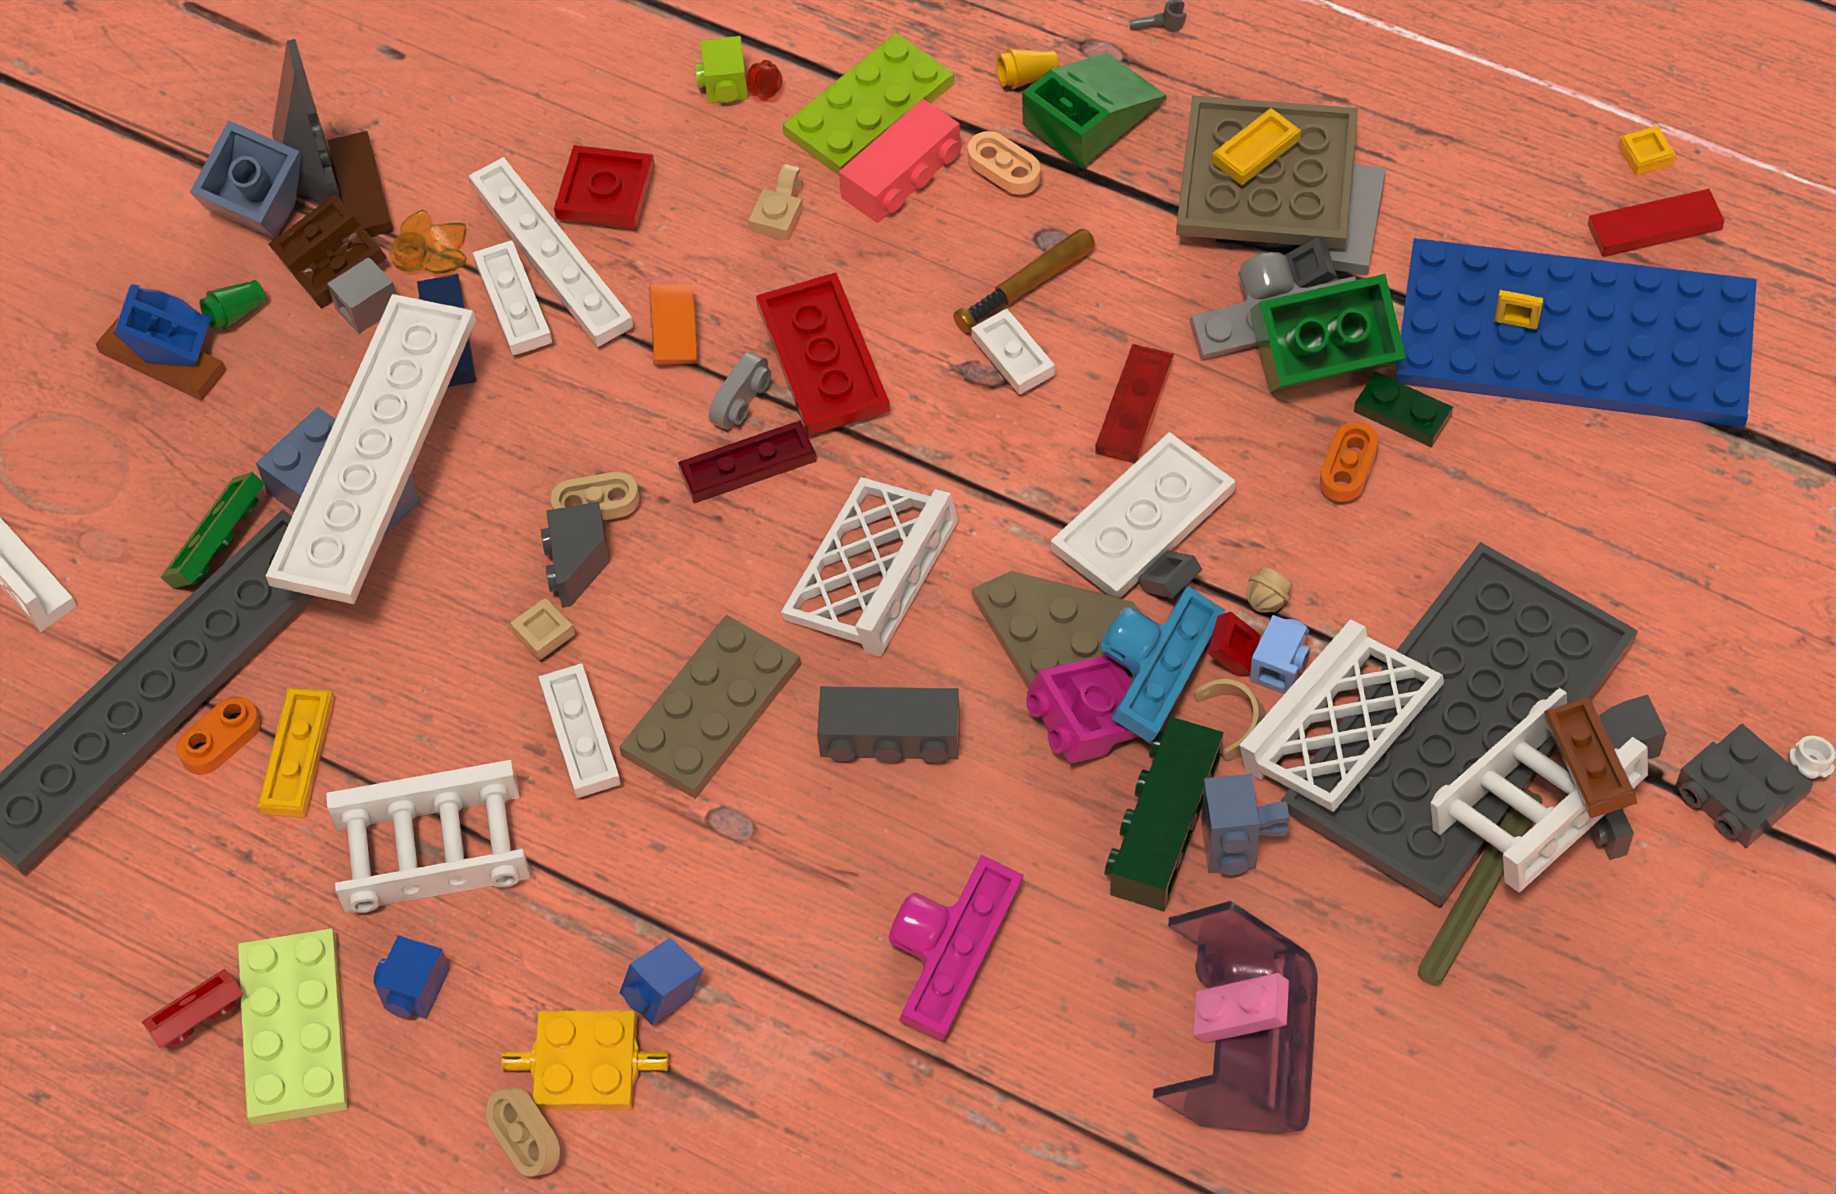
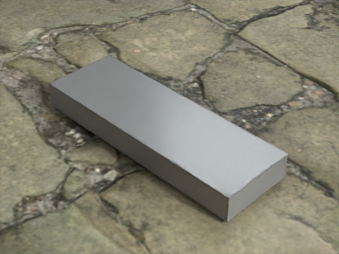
M1353 164L1346 249L1329 248L1334 268L1337 271L1368 275L1386 168Z

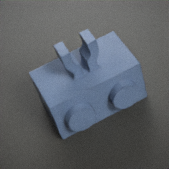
M1252 774L1204 778L1201 828L1208 873L1221 872L1225 875H1238L1246 870L1255 869L1259 835H1288L1287 823H1289L1290 817L1287 801L1257 807Z

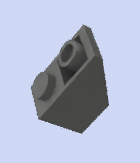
M599 502L546 510L549 528L541 529L544 553L545 555L552 554L554 565L546 566L549 590L550 592H559L562 608L571 607L610 563Z

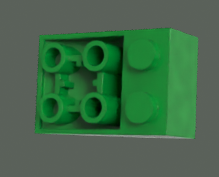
M1104 53L1050 69L1022 92L1023 125L1079 167L1083 168L1166 100V94L1110 54Z

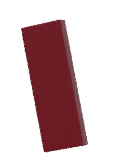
M801 420L679 461L678 465L692 501L695 504L817 461L814 448Z

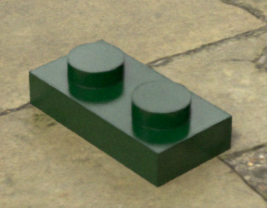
M1376 371L1355 401L1354 406L1355 413L1431 448L1452 417L1453 406Z

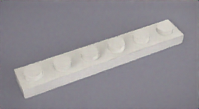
M504 157L468 176L472 189L597 347L634 327L631 315Z

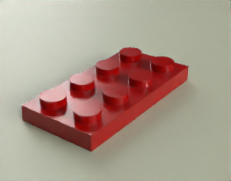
M836 272L756 295L758 310L808 436L890 412L889 399Z

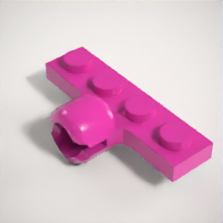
M981 855L958 902L953 906H943L918 893H911L904 900L889 932V941L891 945L918 957L924 964V968L901 1013L899 1021L943 1041L1024 875Z

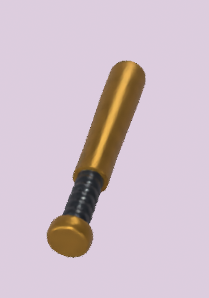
M1086 229L1075 231L1020 271L997 285L995 291L987 295L986 298L981 299L980 302L975 303L974 306L969 307V309L960 308L956 310L953 317L958 328L964 333H970L971 328L979 320L1000 308L1001 305H1009L1028 291L1077 262L1094 249L1095 239L1093 235Z

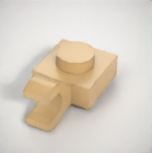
M784 164L778 176L776 190L771 191L763 188L748 220L750 231L789 241L803 210L802 199L796 197L802 186V180L797 179L800 173L799 167Z

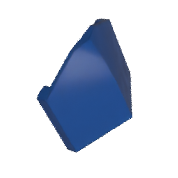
M131 284L113 334L146 363L195 366L211 317L204 312L203 314L199 313L184 300L160 290L139 288V285Z

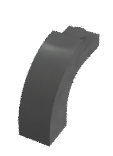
M1648 695L1619 703L1599 715L1614 749H1620L1627 741L1634 737L1648 747V759L1660 756L1667 733ZM1623 809L1606 813L1590 828L1596 845H1603L1609 860L1628 854L1634 832Z

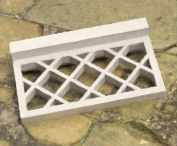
M861 477L782 609L781 615L783 620L861 643L865 653L881 658L959 521L951 493L935 489L932 495L928 496ZM867 494L881 497L885 500L886 504L864 513L860 510V505ZM912 506L923 509L919 517L900 524L896 515L897 512ZM891 515L895 524L894 527L874 535L870 534L867 524ZM862 526L866 538L842 547L840 539L843 534ZM900 537L903 544L899 551L881 558L876 546ZM871 549L876 560L851 570L847 558ZM842 560L846 572L822 581L820 573L823 568ZM881 571L883 579L879 586L860 592L856 581ZM852 583L856 595L831 604L827 592ZM822 594L826 603L825 607L810 613L799 610L804 601ZM861 606L863 613L856 626L838 622L836 615Z
M1350 619L1240 744L1245 771L1260 781L1267 775L1334 812L1444 684L1443 675L1367 637L1366 627ZM1372 655L1386 662L1388 670L1361 675L1359 668ZM1417 678L1425 682L1418 691L1398 694L1396 685L1398 680ZM1391 682L1392 696L1370 700L1365 699L1363 687ZM1358 688L1360 702L1333 706L1332 699L1338 692ZM1396 708L1397 716L1391 723L1371 726L1369 712ZM1358 714L1364 715L1366 727L1338 732L1336 718ZM1331 720L1333 733L1305 738L1304 731L1311 723ZM1369 740L1370 747L1363 755L1343 758L1341 744ZM1336 745L1337 760L1310 764L1308 750ZM1303 752L1305 766L1285 769L1276 764L1283 755ZM1341 772L1342 780L1330 793L1314 785V776Z

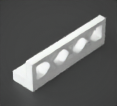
M0 517V588L32 624L42 632L75 609L77 605L67 590Z

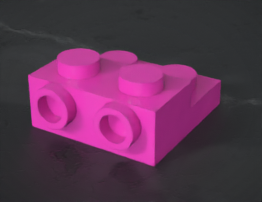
M1105 655L1038 670L1027 691V708L1033 717H1041L1049 729L1048 742L1051 749L1055 753H1063L1069 764L1106 756L1113 744L1140 738L1111 719L1131 683L1130 678L1120 664Z

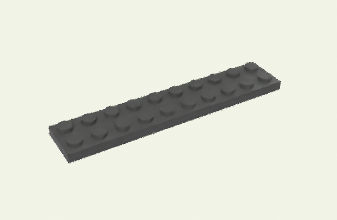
M282 509L0 772V857L18 872L24 874L314 597L309 594L269 586L266 578L269 567L291 521L292 516Z

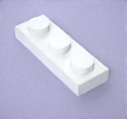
M510 240L473 252L476 267L512 356L553 343L549 328L513 241Z
M582 663L538 676L576 798L621 785Z

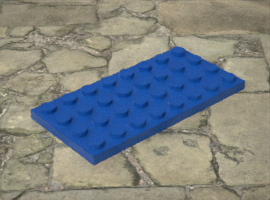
M1414 238L1401 328V340L1406 359L1397 363L1395 381L1410 386L1745 427L1749 406L1757 279ZM1500 290L1543 298L1537 329L1494 321Z

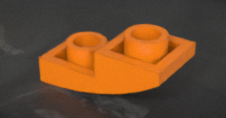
M650 284V325L652 328L653 364H696L697 346L692 284Z

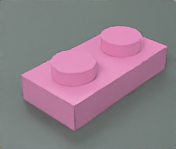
M1275 973L1196 991L1193 1036L1203 1043L1286 1026L1289 980L1281 974Z

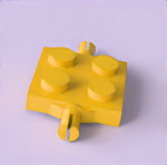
M538 1011L537 1038L532 1046V1050H503L501 1063L503 1072L531 1071L534 1079L532 1100L539 1110H632L633 1086L639 1076V1071H668L669 1053L668 1050H639L636 1042L637 1015L635 1011Z

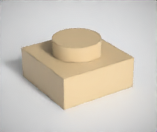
M546 597L510 623L512 632L539 660H542L575 635L573 625Z

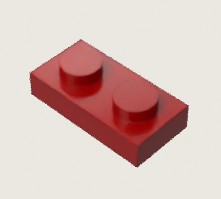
M223 969L149 1016L142 1023L159 1048L167 1043L169 1046H173L187 1039L194 1032L193 1027L206 1018L215 1019L229 1012L236 1004L234 1000L244 994L234 978Z

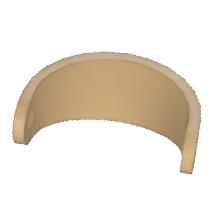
M1218 679L1198 687L1193 693L1197 701H1204L1220 695H1235L1243 697L1252 703L1253 718L1248 731L1241 739L1226 747L1222 752L1225 760L1242 757L1240 744L1266 716V710L1251 689L1239 681Z

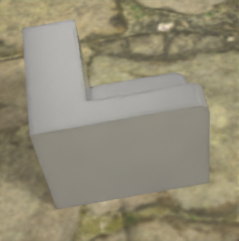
M366 258L327 283L335 309L358 334L379 322L392 294L397 295L393 281L370 258Z

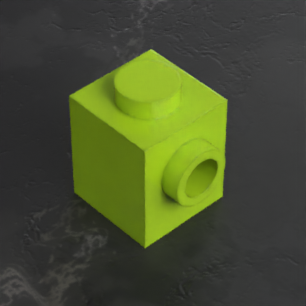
M741 36L700 40L703 63L695 64L698 88L706 87L708 104L748 99Z

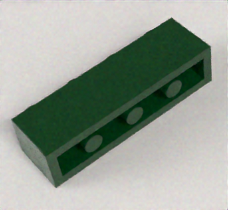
M1170 716L1164 733L1159 731L1153 739L1149 758L1154 760L1150 771L1142 769L1134 794L1136 797H1139L1135 810L1128 808L1120 827V836H1124L1120 850L1112 848L1107 859L1104 874L1111 877L1110 895L1163 912L1165 911L1202 811L1204 778L1214 777L1222 756L1224 732Z

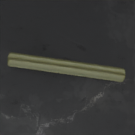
M1528 789L1522 790L1530 797H1532L1540 804H1542L1541 796H1539L1536 793H1532ZM1511 807L1499 827L1514 838L1517 836L1522 837L1528 832L1533 821ZM1490 843L1419 965V978L1431 985L1438 986L1442 983L1504 874V853Z

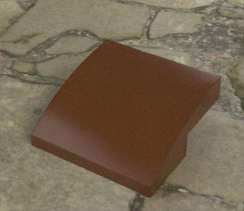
M335 194L268 244L320 308H323L332 301L327 283L366 258L372 259L377 266L387 259L382 249L361 227L354 215Z

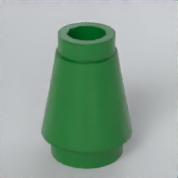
M252 280L208 291L206 297L200 299L199 305L202 314L204 312L211 317L209 326L213 330L221 327L227 330L259 307V305L265 303L266 295L257 280Z

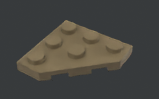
M1010 571L972 588L974 602L1028 689L1038 670L1105 656L1100 649L1101 641L1111 623L1120 614V611L1125 607L1134 608L1139 611L1133 601L1015 571Z

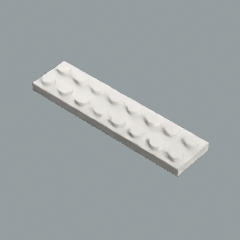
M392 294L266 574L269 586L349 604L355 603L474 327L476 319L473 310Z

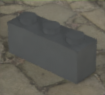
M820 686L817 730L820 757H830L837 761H848L853 758H876L884 762H893L900 758L923 759L932 763L942 762L946 759H958L959 688Z

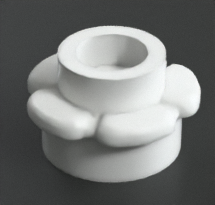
M1806 736L1796 743L1795 748H1792L1789 752L1791 764L1808 779H1815L1819 776L1826 778L1834 771L1835 767L1832 763L1836 757L1835 749L1827 740L1821 737Z

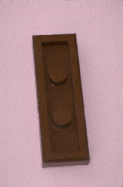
M363 131L327 140L343 204L354 215L369 236L393 231L368 132Z

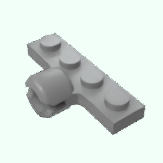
M1271 252L1248 259L1242 263L1238 272L1245 301L1241 304L1192 315L1190 318L1191 328L1201 360L1259 347L1250 309L1258 302L1354 281L1356 277L1353 276L1308 288H1301L1294 283L1287 257L1283 254Z

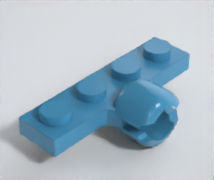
M1187 586L1179 596L1163 625L1157 624L1134 608L1125 607L1121 610L1118 617L1111 623L1103 636L1100 649L1104 655L1129 669L1133 677L1111 719L1151 743L1161 729L1213 634L1217 616L1224 614L1225 609Z

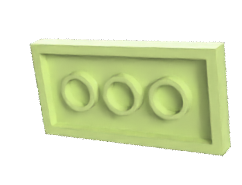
M333 928L238 943L240 989L244 994L241 996L248 1121L251 1125L348 1110L337 943Z

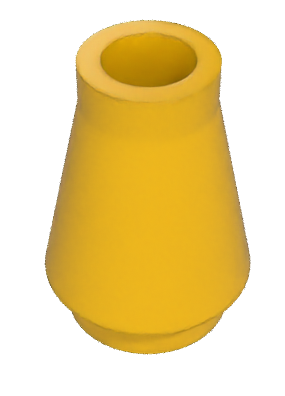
M1008 48L1005 53L998 54L996 58V72L1001 86H1010L1012 89L1034 82L1050 69L1059 67L1058 57L1054 50L1034 51Z

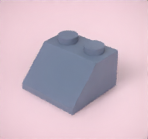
M228 120L190 193L206 210L275 240L295 206L302 154L294 148Z

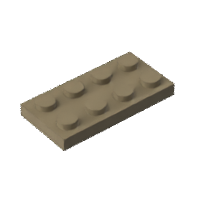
M725 615L619 746L621 756L696 799L801 666L800 656L732 617Z

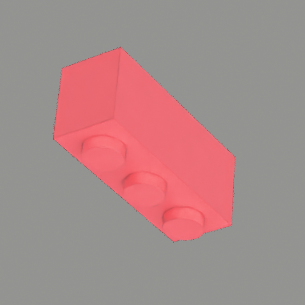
M922 99L839 171L841 198L879 223L889 213L897 211L904 200L917 188L924 187L932 175L945 163H951L957 157L961 150L960 123Z

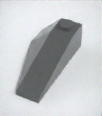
M295 39L288 40L272 129L273 140L294 148L302 154L297 194L320 204L335 194L342 202L329 150Z

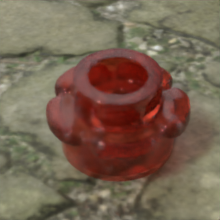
M770 60L754 63L747 72V89L751 95L758 96L761 100L773 98L782 86V74Z

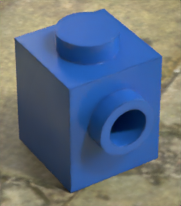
M398 935L387 959L383 958L378 963L373 983L387 1011L403 1018H409L412 1014L427 1019L450 969L442 948Z
M670 937L629 964L619 993L625 998L626 1003L632 1010L639 1012L653 1025L693 997L703 968Z

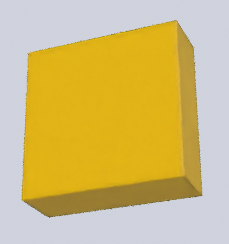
M1658 125L1623 135L1619 138L1618 147L1635 176L1674 165L1676 154Z

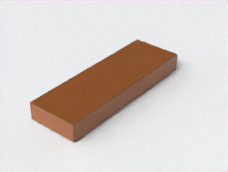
M118 318L96 343L99 353L199 400L204 398L226 371L223 361L202 351L199 353L195 366L146 363L113 334Z
M1590 697L1544 711L1547 725L1590 819L1637 804L1635 791Z

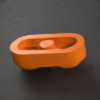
M1353 421L1345 423L1337 429L1320 474V488L1324 495L1331 500L1348 502L1354 500L1362 493L1378 448V435L1370 425ZM1357 447L1361 449V451L1356 452L1349 448ZM1343 481V482H1346L1347 484H1346V485H1341V484H1337L1336 482Z
M229 697L217 704L189 728L177 743V754L184 768L198 775L211 773L254 738L261 724L255 705L244 697ZM240 713L237 718L228 719L230 716ZM201 742L206 743L200 749H193L197 744Z

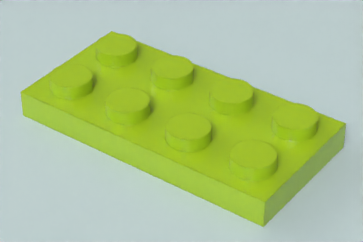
M894 33L783 123V135L839 175V171L919 101L924 99L931 104L953 86L954 73L905 38Z

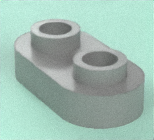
M747 352L743 355L712 401L709 411L711 423L728 430L735 424L739 425L743 422L753 398L757 393H762L770 382L771 370L768 369V360L753 352Z

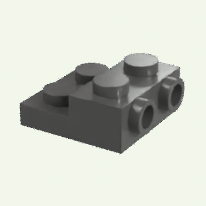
M1740 724L1721 742L1716 744L1713 741L1682 767L1675 787L1680 790L1682 797L1688 804L1695 808H1700L1712 818L1718 829L1726 837L1736 839L1741 845L1748 848L1810 793L1813 783L1744 724Z

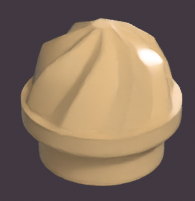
M1262 566L1257 575L1252 574L1248 579L1249 584L1246 596L1255 611L1262 613L1276 612L1289 601L1290 596L1288 592L1293 585L1280 573Z

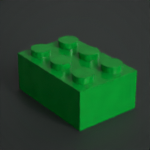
M1386 274L1263 300L1250 309L1270 393L1394 366L1406 359Z

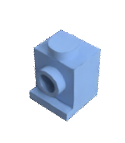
M1272 615L1252 657L1250 682L1285 694L1297 681L1298 672H1303L1310 655L1311 648L1305 646V641L1309 634L1307 626L1294 619H1283Z

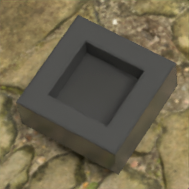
M1318 236L1284 255L1287 257L1294 283L1301 288L1324 284L1337 277L1328 246Z
M1166 551L1138 580L1146 593L1173 598L1181 594L1190 585V581L1203 569L1193 555Z

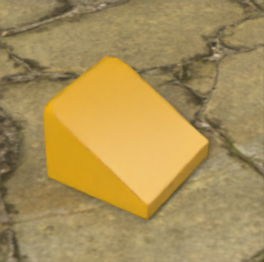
M1500 290L1494 321L1537 329L1543 298Z

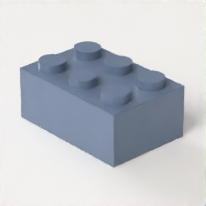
M319 407L256 462L262 481L265 483L266 492L293 512H295L336 420ZM411 473L384 536L420 503Z

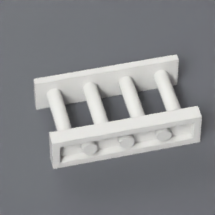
M1561 688L1557 689L1546 700L1538 701L1523 721L1452 784L1441 787L1430 802L1433 831L1441 835L1458 820L1504 853L1505 883L1519 893L1605 815L1590 819L1570 773L1536 750L1552 736L1544 711L1567 704V692ZM1632 737L1620 749L1615 748V752L1634 789L1648 776V747ZM1523 763L1567 793L1568 796L1556 807L1546 808L1506 780L1505 777L1519 764ZM1490 791L1536 823V825L1524 836L1514 838L1472 808V806Z
M511 760L326 793L327 808L336 831L346 829L348 833L352 880L335 883L336 893L344 912L366 913L377 909L378 906L493 885L496 887H509L518 881L531 879L524 850L511 851L505 802L520 798L518 781ZM484 804L487 809L492 854L464 859L459 810ZM440 813L446 863L418 868L412 819L417 816ZM393 821L399 871L371 876L366 828L372 824Z

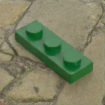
M253 472L232 478L160 578L173 589L199 583L211 568L208 561L216 551H221L233 539L235 531L232 528L240 518L250 514L258 504L259 498L256 495L265 483Z

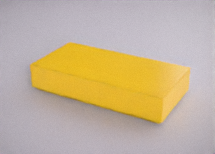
M1270 108L1212 153V163L1240 185H1243L1300 141L1301 130Z

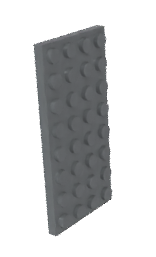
M1480 542L1396 650L1442 674L1444 684L1334 812L1292 789L1287 791L1281 802L1287 801L1289 815L1441 907L1487 844V841L1458 820L1441 835L1434 832L1430 802L1436 792L1444 785L1452 784L1523 721L1538 701L1546 700L1557 689L1561 688L1567 692V704L1590 697L1592 700L1636 640L1638 630ZM1387 663L1381 671L1388 670ZM1417 678L1396 681L1398 694L1418 691L1425 682ZM1391 682L1368 686L1364 692L1365 699L1370 700L1392 696ZM1396 708L1369 712L1371 726L1391 723L1397 716ZM1358 714L1345 717L1337 727L1338 732L1366 727L1364 715ZM1553 736L1536 749L1548 758L1557 748ZM1369 740L1341 744L1343 758L1363 755L1370 747ZM1336 745L1321 748L1310 764L1337 760ZM1521 763L1505 779L1520 790L1528 788L1538 773ZM1341 772L1313 777L1314 785L1329 793L1342 780ZM1489 791L1472 808L1500 826L1511 806Z

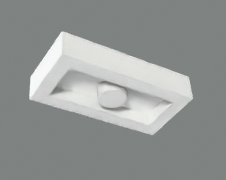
M1007 308L971 328L972 339L1019 395L1055 376V364Z

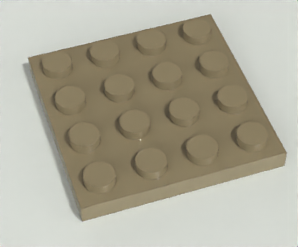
M1192 96L1176 235L1303 245L1318 236L1329 248L1346 249L1358 108ZM1272 108L1301 130V139L1249 181L1240 185L1212 163V153L1268 109Z

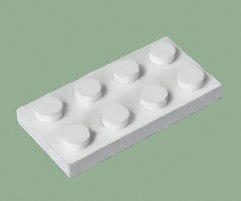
M1169 432L1050 541V549L1109 596L1121 598L1139 581L1138 578L1166 551H1171L1235 491L1236 481Z

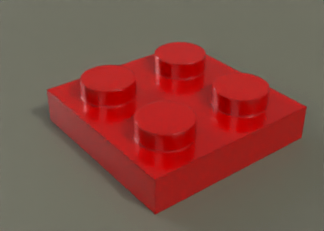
M573 145L554 206L556 219L636 229L655 166L653 154Z

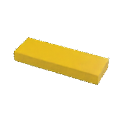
M287 688L257 806L260 814L306 818L335 700L332 691Z

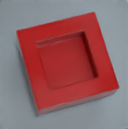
M1231 611L1220 614L1216 619L1208 654L1236 676L1251 673L1252 657L1259 644L1261 635Z

